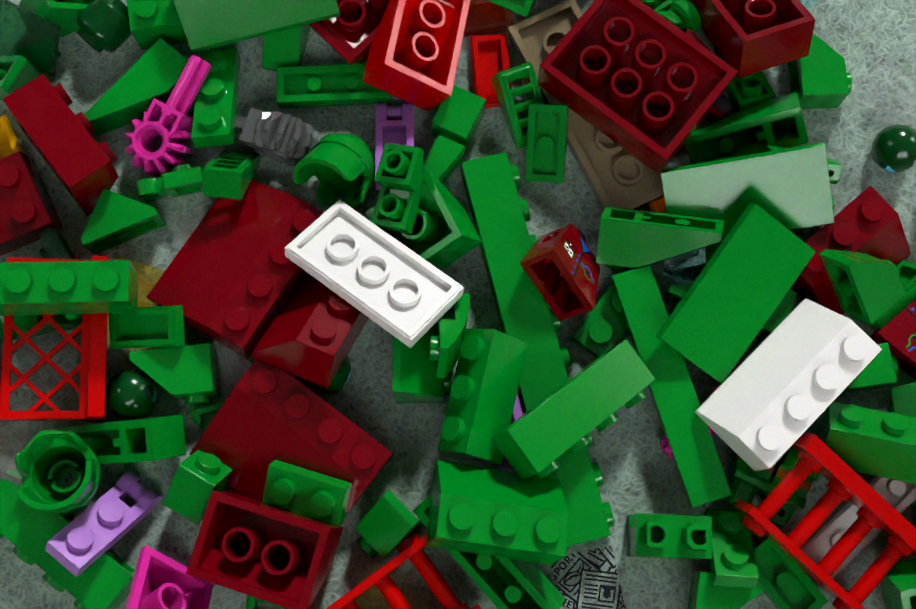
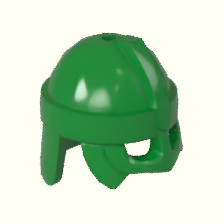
M328 134L322 137L313 146L311 151L295 165L292 172L293 182L295 185H301L315 175L320 181L317 190V200L320 206L324 207L335 204L339 200L336 198V194L347 197L343 202L355 210L363 204L368 190L375 179V162L372 150L364 140L355 135Z
M39 431L26 447L15 456V465L18 472L22 475L23 488L17 490L16 493L27 506L52 513H69L80 509L90 502L99 488L101 482L99 460L93 450L78 435L71 431ZM73 476L72 481L68 482V477Z

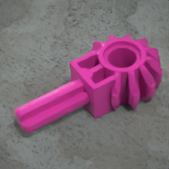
M192 55L167 102L164 103L154 98L147 112L144 111L143 121L139 119L131 120L135 130L133 133L127 132L124 135L128 140L132 141V144L125 148L124 151L128 155L134 156L131 163L134 167L144 168L146 174L155 176L158 172L161 174L172 172V165L184 164L180 156L182 153H191L190 148L184 146V142L191 138L190 133L193 125V118L188 116L187 113L211 69V65L208 62ZM161 135L162 145L155 152L154 141Z

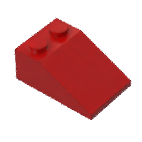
M389 0L371 44L362 81L425 111L431 110L452 95L471 0Z

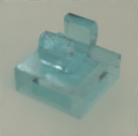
M705 247L660 261L669 268L672 280L677 284H682L681 273L683 269L691 267V273L695 279L703 270L700 264L706 263Z

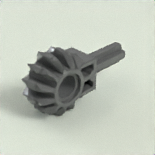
M251 108L247 118L236 115L234 138L239 139L251 153L269 157V159L295 166L311 151L318 141L319 134L310 124H306L301 119L290 114Z

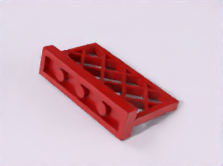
M92 256V260L7 257V262L109 260V257ZM108 313L81 314L82 323L69 335L53 320L58 314L40 315L43 319L26 334L14 324V315L4 316L0 421L88 420V422H105ZM49 323L64 339L49 353L45 354L31 338ZM13 331L21 337L15 344H13ZM80 333L81 346L75 340H73ZM27 343L42 359L23 375L12 364V355ZM67 344H70L81 354V363L67 375L51 359ZM47 363L63 379L44 395L28 379ZM13 372L19 379L11 385V374ZM79 372L80 387L72 380ZM24 383L40 398L28 411H10V396ZM68 383L79 394V411H60L49 399ZM44 404H46V405L49 406L53 411H37V410L40 409Z

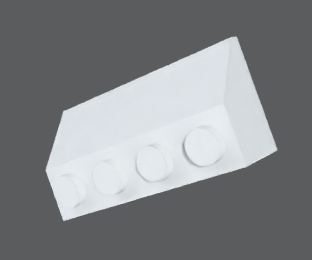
M805 298L704 401L695 413L754 471L770 469L875 358L882 348L851 319Z

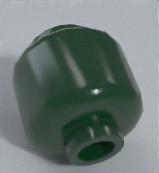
M93 0L77 17V24L80 27L77 34L98 53H101L103 50L114 53L132 35L129 25L128 7L121 0Z

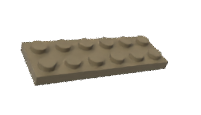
M575 0L562 2L509 26L507 29V35L522 63H532L537 80L540 64L583 15ZM539 86L545 104H563ZM569 108L567 145L603 211L605 206L640 210L648 206L649 202L664 196L661 173L659 175Z

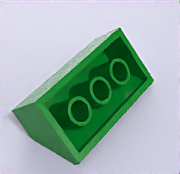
M173 0L193 53L341 16L337 0Z

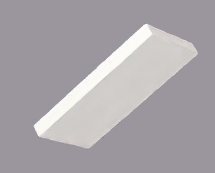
M340 199L284 248L285 256L409 348L463 295L464 287Z

